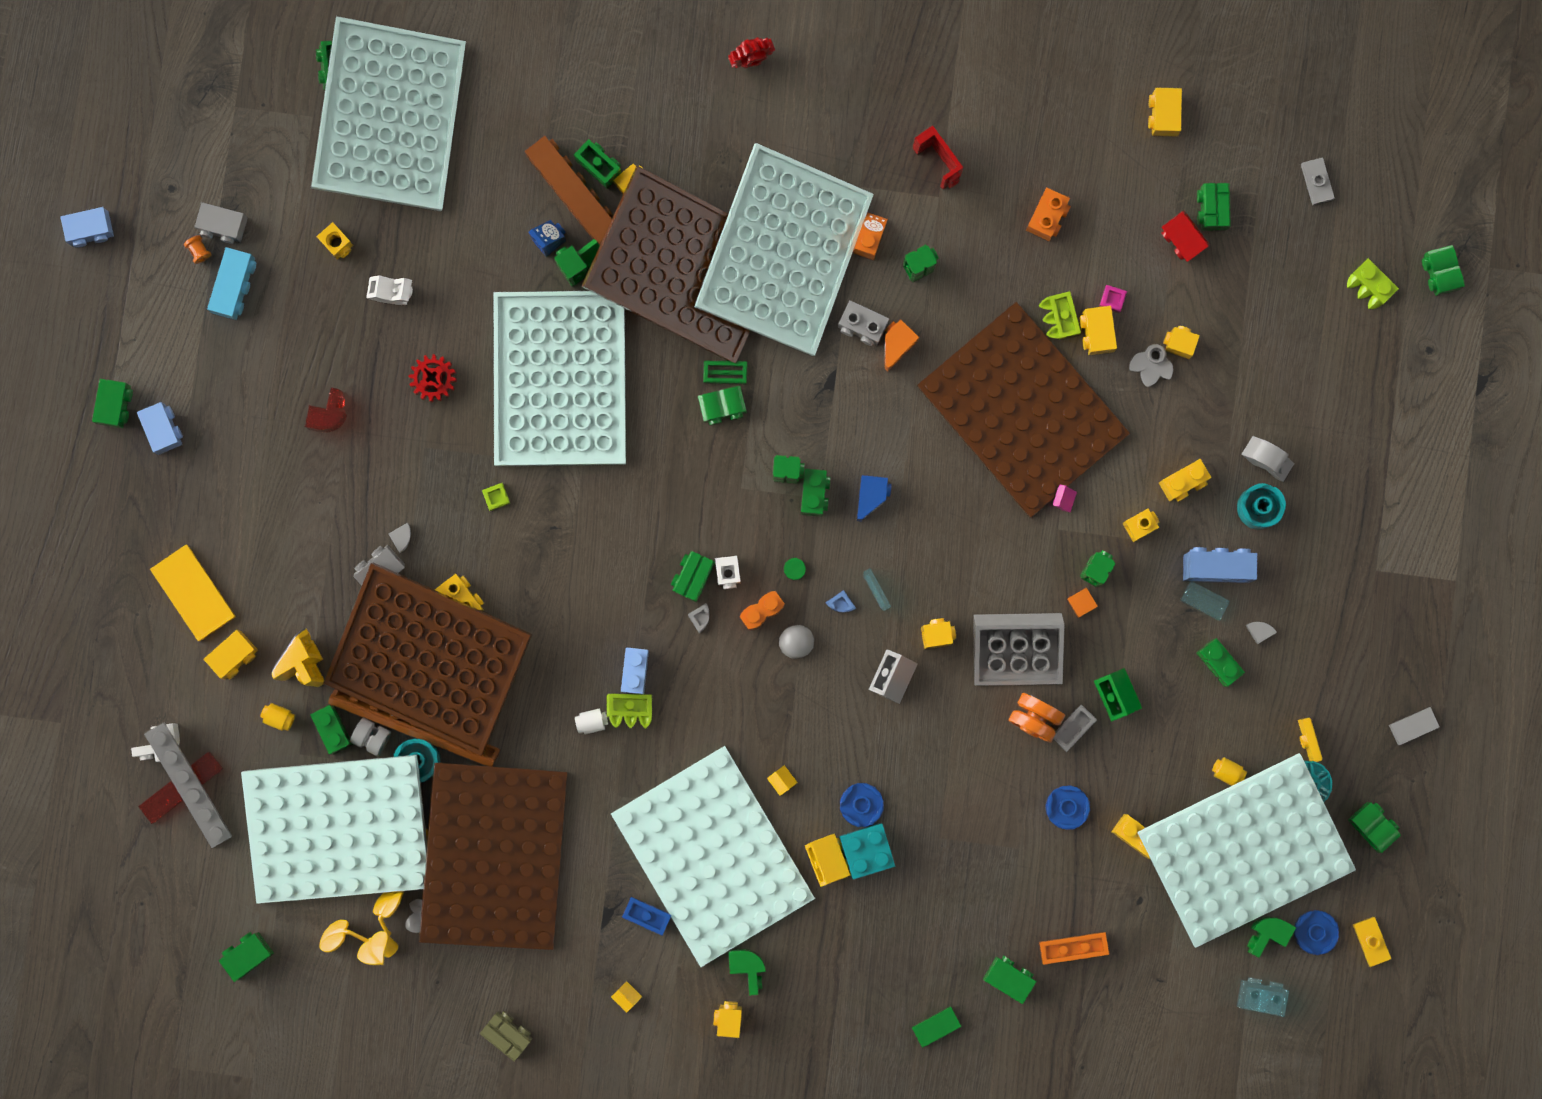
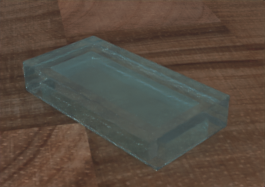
M871 568L864 571L863 577L881 610L884 612L890 609L891 605Z
M1193 581L1189 582L1180 599L1185 604L1218 621L1221 620L1230 602Z

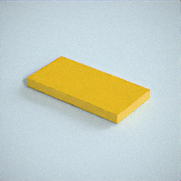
M187 544L150 569L199 642L236 617Z

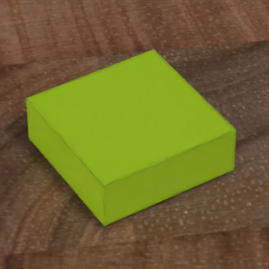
M503 483L482 490L489 511L511 504Z

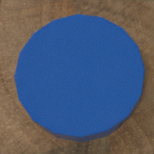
M857 783L849 786L843 792L840 799V810L843 817L848 823L857 827H867L874 824L883 812L884 804L881 793L874 786L867 783Z
M1061 786L1053 790L1048 796L1046 814L1056 827L1065 830L1075 829L1088 819L1090 802L1085 793L1079 788Z
M1318 910L1308 911L1301 915L1295 923V941L1302 950L1309 954H1326L1338 942V924L1326 912Z

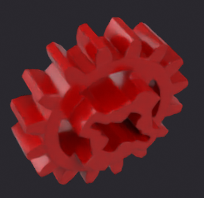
M757 37L741 42L742 44L736 47L735 51L730 52L731 54L728 57L732 68L741 66V68L746 69L762 64L761 62L767 59L768 55L773 54L772 52L775 51V47L771 38L762 40V38Z
M435 354L432 355V359L425 355L423 362L417 359L418 366H411L414 374L409 375V378L414 380L409 384L410 387H416L414 393L416 395L422 393L420 398L425 400L428 397L430 402L434 401V397L442 401L441 396L443 394L449 397L447 391L455 389L451 383L457 382V379L452 377L456 373L455 369L449 370L452 366L450 361L444 364L445 358L442 356L437 360ZM428 365H439L436 368H428ZM422 371V372H423V378H422V380H421L420 383H419V375H420V372ZM427 372H429L433 376H436L435 378L437 379L436 381L439 383V385H437L433 381H430ZM447 374V381L444 386L443 377ZM430 388L438 390L437 392H427Z

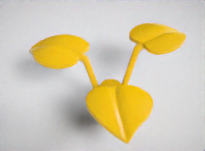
M404 891L384 892L375 902L373 913L379 916L378 920L384 931L377 932L372 938L367 939L351 930H347L349 926L347 920H337L323 933L319 948L326 953L333 952L342 945L346 935H351L365 942L360 947L357 955L362 963L384 965V957L389 958L393 956L398 950V943L390 937L391 932L387 929L383 919L389 918L396 911Z

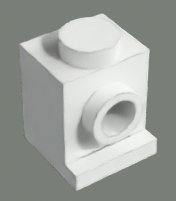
M737 556L715 558L718 585H723V589L737 588L736 584L740 583ZM731 570L733 574L727 578L724 576V572Z

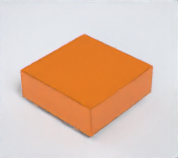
M1087 587L1067 599L1078 618L1098 607Z

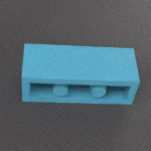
M225 248L208 304V311L237 320L238 315L242 314L244 303H242L244 294H248L250 289V282H248L250 274H253L256 269V261L251 254Z

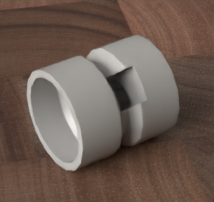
M363 717L356 726L350 743L360 748L365 746L367 752L378 757L385 748L391 731L382 726L376 728L374 722Z

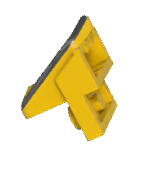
M303 628L293 637L272 669L274 680L286 681L296 675L298 681L307 686L320 687L324 684L325 680L316 665L323 658L316 644L311 640L307 628Z

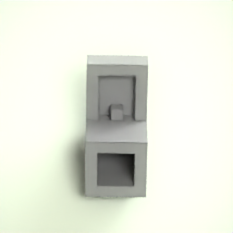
M1252 436L1241 454L1250 463L1266 469L1272 476L1284 482L1295 464L1288 458V454L1268 441Z

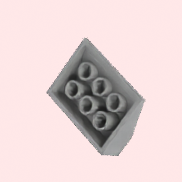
M1062 613L974 615L975 686L1063 684L1064 621Z

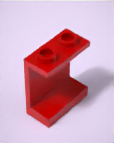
M932 125L915 137L913 149L919 155L932 145L950 170L949 173L943 176L940 187L945 189L948 186L950 189L960 182L959 178L961 177L963 166Z

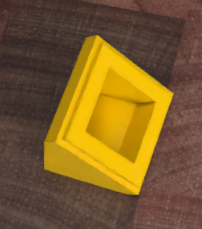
M785 765L767 778L780 796L798 783Z
M626 981L611 998L627 1013L642 996Z

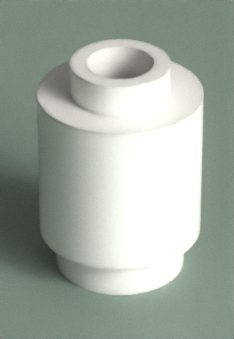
M600 708L582 712L579 716H575L579 734L605 730V725H608L606 712H601Z

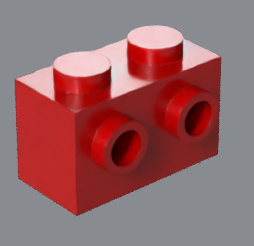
M1185 210L1161 227L1164 230L1161 234L1168 243L1173 242L1176 246L1174 251L1181 260L1185 258L1188 262L1210 245Z

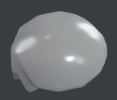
M791 626L786 628L780 635L779 647L782 653L789 658H802L808 655L814 648V637L812 632L805 626Z

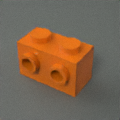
M1046 187L1026 231L1047 241H1050L1052 236L1057 237L1062 226L1058 222L1061 216L1066 218L1071 207L1067 205L1070 198Z

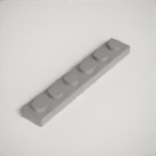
M163 722L144 733L211 848L231 838L230 831L166 723Z

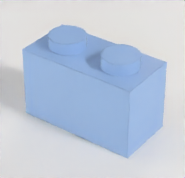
M104 207L60 216L65 241L73 247H83L87 245V242L92 241L101 243L107 241L109 237H114L109 211Z
M160 402L137 412L154 453L159 455L182 445L180 439L183 438L180 428L173 423L172 419L175 416L170 406Z
M626 648L621 692L644 695L649 657L648 650Z

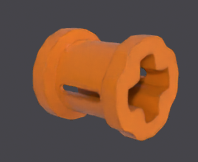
M201 235L194 236L184 243L185 248H188L194 257L193 262L195 264L204 262L212 255L202 243L203 238Z

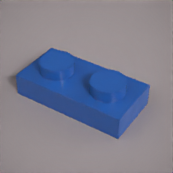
M631 897L622 918L663 935L671 915Z

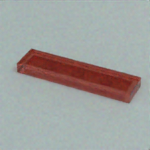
M207 752L191 765L202 785L223 770L211 752ZM171 780L138 807L150 823L154 824L181 803L183 799Z

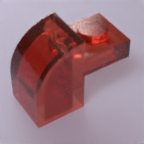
M331 388L326 409L309 405L305 427L308 430L318 432H332L340 428L347 417V414L339 411L340 408H343L345 402L343 392L340 389Z

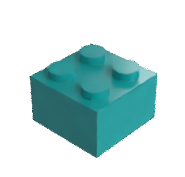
M882 823L839 836L852 879L895 867Z

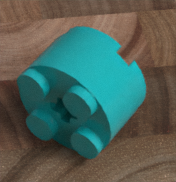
M1265 483L1250 487L1242 493L1237 501V512L1241 521L1250 529L1257 530L1266 529L1278 523L1286 507V501L1282 492L1278 488ZM1259 503H1264L1265 508H1263V510L1258 509L1257 506L1259 505Z
M410 739L399 745L394 753V757L419 755L422 761L421 764H418L420 783L430 780L433 777L434 763H440V753L435 745L423 739Z

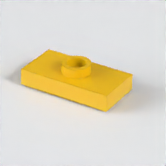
M1304 718L1298 720L1302 733L1300 742L1303 749L1306 748L1309 761H1322V755L1311 719Z
M1375 917L1353 924L1370 967L1391 959Z

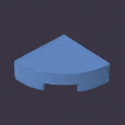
M844 590L826 602L828 607L837 612H850L856 609Z

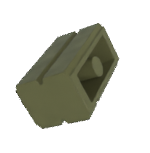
M498 1011L480 1032V1035L515 1062L533 1038L530 1037L531 1032L523 1025L518 1027L512 1022L514 1018L505 1011L502 1013Z

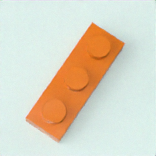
M1106 932L1039 942L1043 965L1109 955Z

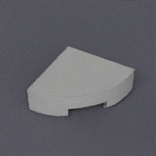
M408 523L389 533L399 553L407 548L411 538V528Z
M706 603L688 614L699 633L706 628L710 618L709 608Z
M1253 622L1245 625L1257 644L1277 633L1272 626L1264 622Z

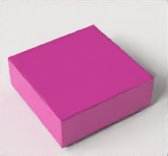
M1106 285L1099 307L1111 306L1112 311L1120 313L1127 291Z
M1059 485L1053 506L1070 513L1077 492L1067 486Z

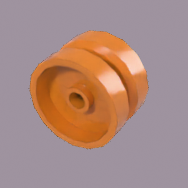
M1022 693L1017 704L1028 713L1013 710L1008 721L1025 733L1051 743L1056 735V731L1047 725L1046 722L1055 726L1061 725L1065 714L1035 697Z

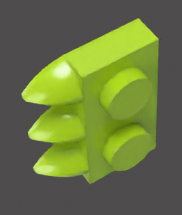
M1369 258L1350 275L1347 281V288H1355L1361 284L1358 290V299L1367 298L1372 295L1368 303V309H1376L1382 306L1399 289Z
M1070 291L1049 296L1042 300L1039 307L1051 310L1043 318V321L1048 324H1055L1047 332V336L1055 339L1059 338L1060 340L1081 334Z
M608 694L607 717H609L611 724L617 728L622 721V717H624L627 726L632 728L637 718H639L641 725L646 729L652 720V695Z

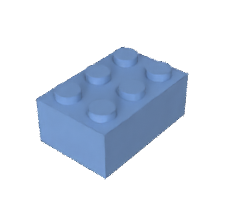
M1195 547L1183 555V581L1250 583L1257 580V553H1251V549H1237V551L1229 552L1228 548H1215V550L1207 552V548Z

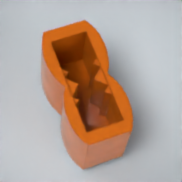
M776 591L769 592L759 600L758 604L750 605L744 609L740 619L749 631L755 630L765 622L766 618L777 615L783 609L785 603Z

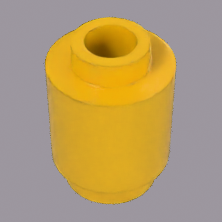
M270 703L269 706L265 705L260 715L263 718L262 723L281 731H289L295 719V715L291 713V710L274 703Z
M1225 757L1222 760L1217 759L1212 768V771L1215 772L1214 777L1231 786L1243 781L1247 774V771L1243 770L1242 766Z

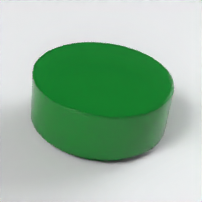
M791 558L785 563L784 573L789 579L799 580L805 575L806 567L802 560Z

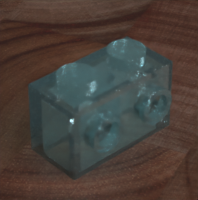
M1248 977V981L1241 980L1237 1007L1285 1017L1289 990L1283 988L1284 984L1270 981V985L1261 984V979Z

